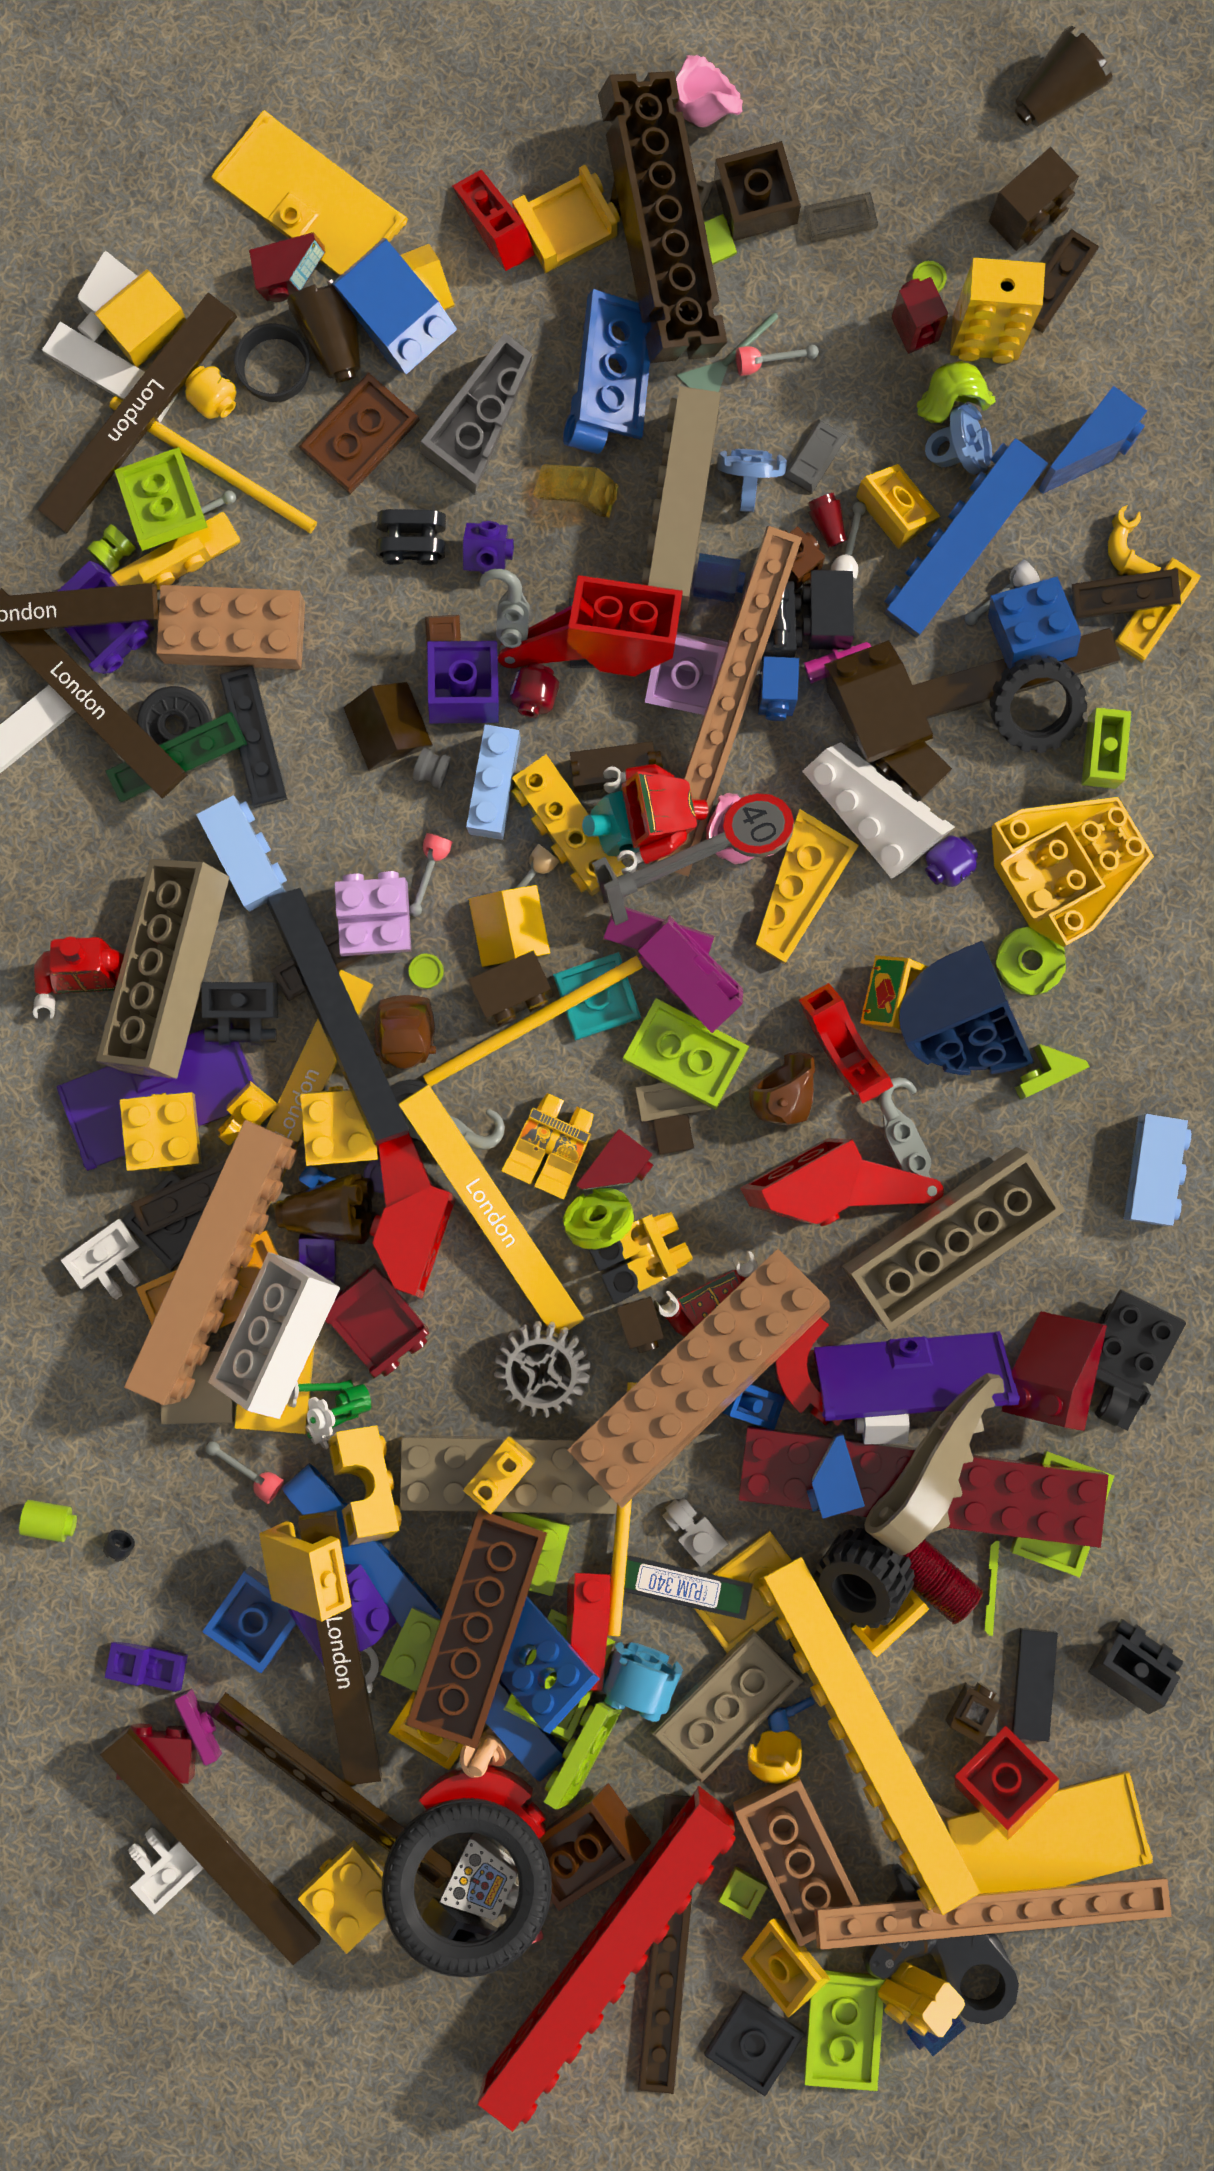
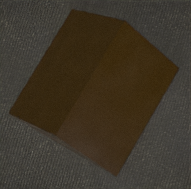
M407 682L371 686L343 707L368 771L422 751L424 747L429 748L433 746Z

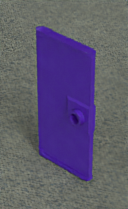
M218 1024L208 1028H218ZM205 1029L188 1035L177 1079L124 1073L107 1066L56 1087L79 1147L83 1166L89 1171L97 1168V1166L125 1156L120 1099L149 1097L151 1094L166 1093V1095L192 1092L195 1094L198 1127L231 1115L227 1111V1105L249 1081L255 1084L240 1042H231V1046H219V1042H205Z
M1000 1331L931 1338L925 1336L889 1339L884 1342L814 1347V1358L823 1402L822 1415L825 1421L944 1411L960 1393L986 1373L999 1375L1003 1379L1004 1393H997L992 1396L995 1406L1019 1404L1020 1396L1012 1377Z

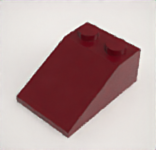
M1040 1311L1011 1371L1018 1395L1020 1396L1019 1404L1002 1406L1001 1412L1085 1431L1107 1325Z

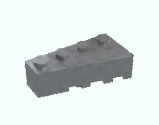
M505 332L420 443L421 454L473 494L477 491L528 372L532 353Z

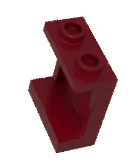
M375 1263L337 1294L325 1320L327 1324H331L365 1364L373 1378H376L379 1374H382L383 1377L389 1375L400 1365L398 1359L407 1351L414 1354L428 1341L425 1338L429 1334L428 1327Z

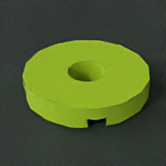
M1030 927L1016 929L1003 939L997 950L995 965L999 978L1007 988L1020 995L1035 996L1046 993L1060 982L1065 973L1064 947ZM1032 951L1038 954L1040 966L1037 970H1028L1023 966L1022 956L1025 952Z
M614 1188L594 1189L593 1194H589L586 1197L583 1193L572 1201L563 1216L567 1236L573 1244L583 1249H600L611 1246L630 1231L634 1221L633 1208L624 1193ZM597 1215H605L601 1220L591 1221Z

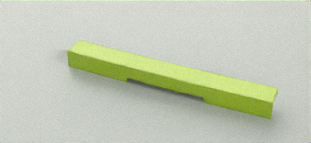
M999 1540L995 1541L990 1547L989 1569L992 1570L988 1587L989 1605H986L985 1631L989 1636H993Z

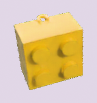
M343 1086L328 1087V1091L300 1093L306 1166L378 1160L377 1145L373 1143L350 1089H343Z
M162 1093L151 1094L149 1097L120 1099L127 1171L159 1168V1172L171 1171L175 1166L202 1164L194 1093L169 1095Z
M355 1840L346 1846L333 1860L328 1858L319 1867L321 1871L300 1890L298 1900L346 1954L385 1918L382 1903L383 1872Z

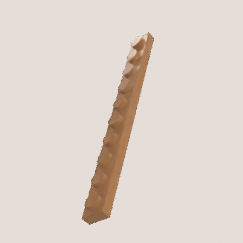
M771 526L766 527L683 779H686L690 784L692 799L706 800L708 815L705 820H697L696 828L687 834V840L683 845L670 855L656 860L655 863L690 848L701 841L802 537ZM693 864L679 869L675 873L689 877Z
M1162 1877L983 1893L976 1895L944 1915L934 1913L932 1909L928 1911L920 1899L814 1909L816 1942L819 1949L1172 1917L1168 1880Z

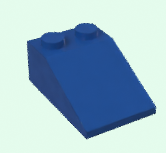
M386 238L379 241L332 283L389 365L404 374L409 373L457 330L439 301Z
M1113 386L1050 466L1038 490L1044 494L1112 462L1119 452L1125 456L1145 427L1141 420L1147 410Z

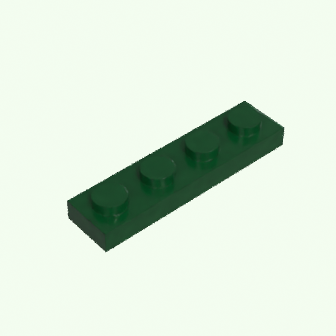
M229 712L159 746L188 773L247 745V742L233 713ZM126 762L105 770L120 803H124L152 789Z

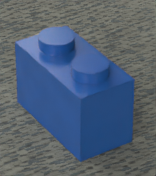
M763 658L759 678L758 715H766L765 719L770 721H784L786 716H793L798 700L799 658Z

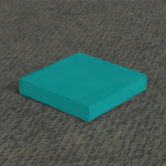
M617 952L553 974L560 997L567 995L622 964L620 953ZM628 977L565 1011L575 1041L641 1019Z

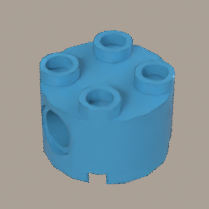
M619 1642L614 1647L612 1661L603 1680L602 1690L606 1694L605 1703L621 1710L625 1709V1707L639 1711L641 1717L657 1722L660 1720L661 1714H666L670 1708L671 1697L680 1680L683 1669L677 1661H675L673 1666L668 1664L670 1656L661 1651L629 1642L628 1648L625 1649L623 1642Z

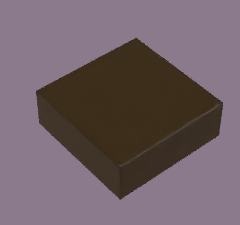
M688 1114L653 1120L659 1155L694 1149Z

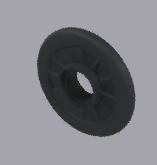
M167 686L151 693L143 701L137 715V724L158 745L212 721L210 710L204 700L195 692L179 686ZM173 714L180 716L184 722L182 732L177 735L169 733L165 727L167 718Z

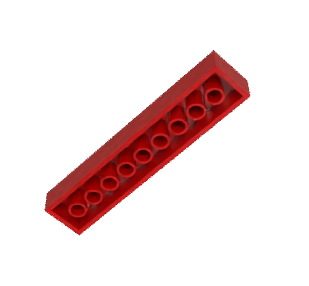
M700 1786L696 1788L485 2074L477 2105L512 2132L520 2122L526 2124L531 2119L538 2106L535 2101L542 2092L548 2094L553 2089L560 2077V2074L557 2073L564 2062L571 2064L582 2047L579 2042L586 2032L593 2034L604 2017L601 2013L609 2002L615 2004L626 1988L623 1982L631 1972L636 1975L648 1958V1955L645 1953L653 1942L658 1945L664 1939L670 1928V1925L667 1924L675 1912L680 1915L686 1909L692 1899L689 1893L698 1882L700 1885L705 1883L714 1869V1866L711 1864L719 1853L725 1855L736 1839V1836L733 1835L735 1832L733 1811Z

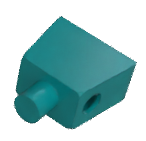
M623 790L604 796L591 810V814L584 817L582 823L584 834L588 837L598 836L603 851L608 856L618 857L620 852L624 850H630L634 853L640 852L639 848H633Z

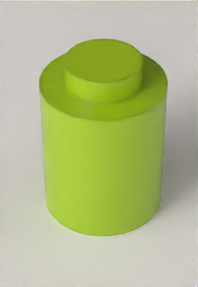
M27 1500L20 1518L19 1533L22 1536L65 1542L67 1536L72 1537L75 1532L77 1516L72 1515V1508L69 1506Z

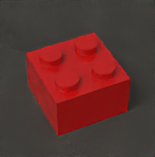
M1006 1726L954 1776L955 1787L1007 1840L1059 1789V1778Z

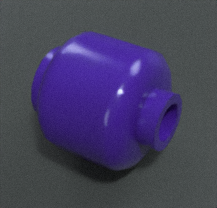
M954 835L946 836L926 853L925 859L928 867L925 868V872L936 885L942 883L948 887H955L975 872L978 852L967 838L963 836L958 838Z

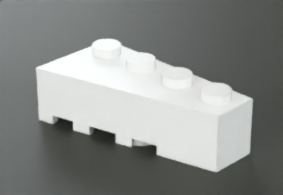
M841 742L824 750L802 771L891 879L905 871L955 828L948 821H942L930 812L931 809L921 801L917 802L903 792L902 787L893 780L889 781L879 774L874 766Z

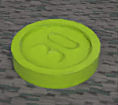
M924 261L917 265L914 269L912 280L920 279L922 281L932 277L938 292L942 291L947 279L943 266L935 261Z
M420 954L409 965L410 979L420 988H433L443 978V965L432 954Z

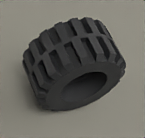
M856 1528L855 1531L851 1529L846 1530L842 1535L839 1534L817 1565L814 1580L817 1582L816 1585L826 1604L831 1608V1613L835 1616H841L843 1621L848 1624L853 1622L856 1623L857 1627L865 1628L868 1625L873 1629L878 1628L880 1624L883 1626L887 1625L895 1617L913 1587L914 1570L909 1568L912 1564L909 1557L898 1556L867 1533L864 1528Z

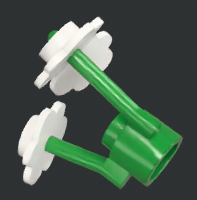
M351 1380L340 1383L298 1384L296 1382L287 1403L289 1407H296L299 1392H341L335 1396L336 1408L331 1410L328 1409L327 1402L324 1399L318 1400L316 1397H313L308 1401L309 1411L307 1413V1420L309 1424L305 1426L308 1432L307 1437L315 1445L320 1443L325 1449L329 1448L326 1436L332 1435V1428L346 1421L358 1418L359 1414L371 1410V1398L368 1389L364 1384L353 1386Z

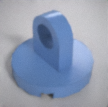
M965 403L952 409L950 426L936 431L928 438L925 453L927 458L935 465L949 467L961 462L963 467L973 475L987 470V466L991 464L990 459L992 458L991 439L986 427L982 429L978 421L982 419V415L975 406ZM949 441L950 447L944 455L938 456L939 446L943 442Z
M735 449L731 451V456H727V451L724 450L717 455L716 467L722 472L743 476L740 511L754 512L758 478L784 475L787 460L782 455H778L777 460H774L771 453L763 450Z

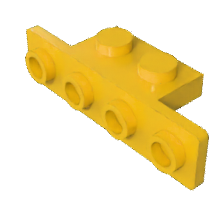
M221 512L206 521L207 528L171 540L111 575L120 586L153 583L156 584L157 590H160L161 585H171L176 579L186 573L200 569L209 560L238 545L241 540L226 514Z

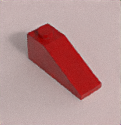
M482 169L452 185L490 252L505 271L520 265L523 261L535 255L523 220Z
M574 1573L568 1581L566 1641L600 1678L589 1691L601 1692L603 1688L610 1614V1575Z

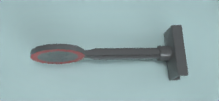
M756 793L744 796L733 803L725 814L723 833L630 874V872H627L617 877L606 857L592 862L601 898L604 904H609L615 926L628 920L623 897L637 892V888L728 847H732L735 851L749 857L761 858L775 854L787 845L793 835L794 819L791 809L783 800L771 794Z

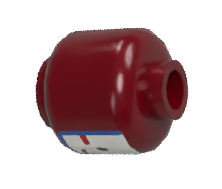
M531 663L528 667L518 670L511 689L510 700L518 708V712L528 718H537L538 715L547 714L552 711L559 690V681L554 676V671L545 665Z

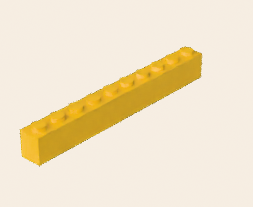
M802 1557L794 1559L758 1579L762 1586L758 1588L761 1599L768 1608L772 1606L779 1619L775 1621L779 1633L785 1641L790 1639L796 1650V1653L793 1654L794 1661L803 1674L808 1673L813 1683L810 1690L817 1704L820 1707L825 1705L831 1717L828 1720V1725L838 1741L843 1739L849 1751L845 1754L846 1759L855 1774L861 1773L867 1785L863 1788L865 1796L873 1808L878 1806L885 1819L881 1821L882 1828L891 1842L896 1840L903 1853L899 1855L900 1862L909 1876L914 1874L921 1887L917 1890V1893L928 1911L932 1909L934 1913L944 1915L980 1894V1890Z

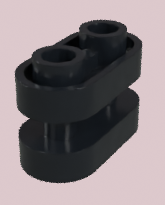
M386 509L377 513V529L387 532V537H381L376 540V556L382 558L383 563L400 565L404 563V560H417V563L421 565H436L438 560L445 558V541L435 538V533H442L446 530V514L436 510ZM401 533H421V537H401Z

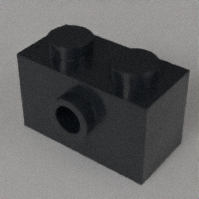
M811 570L809 583H803L802 604H808L809 615H803L802 635L803 637H809V649H851L854 637L853 571Z

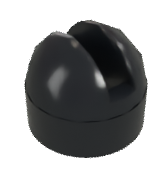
M113 1530L108 1534L104 1542L103 1552L107 1558L115 1559V1562L124 1561L131 1554L135 1541L129 1533L122 1530Z

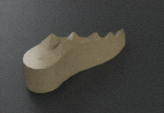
M986 1373L953 1400L917 1446L909 1463L890 1490L870 1510L864 1524L865 1531L898 1556L910 1553L930 1533L947 1528L950 1525L948 1509L952 1499L961 1497L963 1494L958 1481L963 1463L973 1462L969 1446L973 1433L984 1431L981 1415L984 1409L995 1406L992 1398L993 1394L1004 1393L1003 1379L999 1375Z

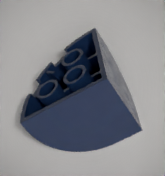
M983 941L966 946L932 963L917 976L904 995L899 1015L901 1032L910 1051L927 1065L933 1063L942 1066L944 1072L958 1075H970V1070L987 1069L990 1074H997L1034 1063Z

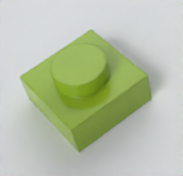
M735 1866L718 1897V1901L746 1918L751 1919L768 1888L767 1883Z

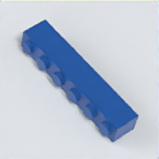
M1015 438L1009 446L1005 443L1001 444L990 459L995 463L993 468L987 475L982 471L969 487L974 492L966 503L959 500L947 516L952 520L951 524L945 532L938 528L926 544L931 548L930 552L924 560L917 556L905 572L910 577L903 588L896 584L884 600L889 605L884 614L917 638L1049 464Z

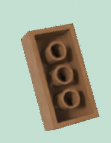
M161 585L157 655L164 664L229 667L253 666L254 668L302 670L304 598L300 591Z
M799 1774L781 1784L771 1783L733 1802L735 1814L799 1947L816 1939L814 1909L861 1905Z

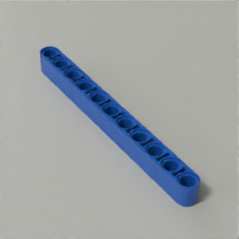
M308 1463L282 1487L286 1496L303 1515L336 1510L345 1563L362 1565L402 1628L412 1607L441 1619L442 1610L440 1608L436 1610L438 1606L416 1581L412 1583L414 1581L412 1576L380 1540L355 1545L348 1544L342 1510L348 1504L312 1464ZM500 1679L485 1723L528 1772L541 1782L565 1760L562 1757L564 1749L551 1734L503 1710L511 1691Z

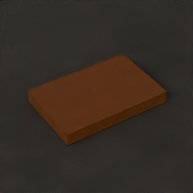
M368 372L302 442L299 448L351 495L420 419Z

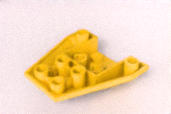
M1119 797L1021 809L991 826L994 868L1029 927L1062 947L1093 931L1154 857Z

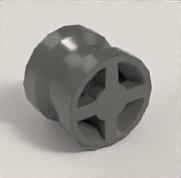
M424 747L418 757L413 780L417 782L425 780L430 782L432 787L441 789L450 767L451 756L445 754L438 756L433 754L431 749Z

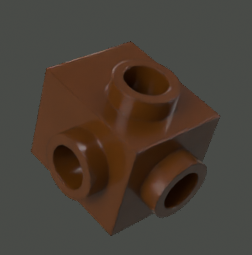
M798 526L790 532L802 537L788 579V582L794 581V588L796 590L810 579L811 570L822 569L825 559L824 554L819 550V543L809 532L804 533Z

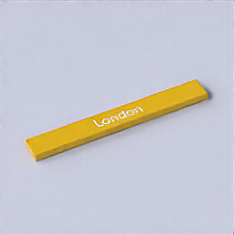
M340 970V977L359 1016L373 984ZM317 1019L277 1103V1108L274 1110L266 1127L273 1132L296 1141L297 1144L294 1149L297 1148L303 1136L300 1093L324 1091L337 1064L336 1057L319 1019ZM285 1168L284 1173H283V1175H282V1177H281V1179H280V1182H281V1180H282V1178H283V1176H284V1174H285V1172H286V1168Z
M427 1084L398 1103L547 1328L550 1322H554V1332L559 1334L563 1327H567L570 1330L585 1320L430 1085Z

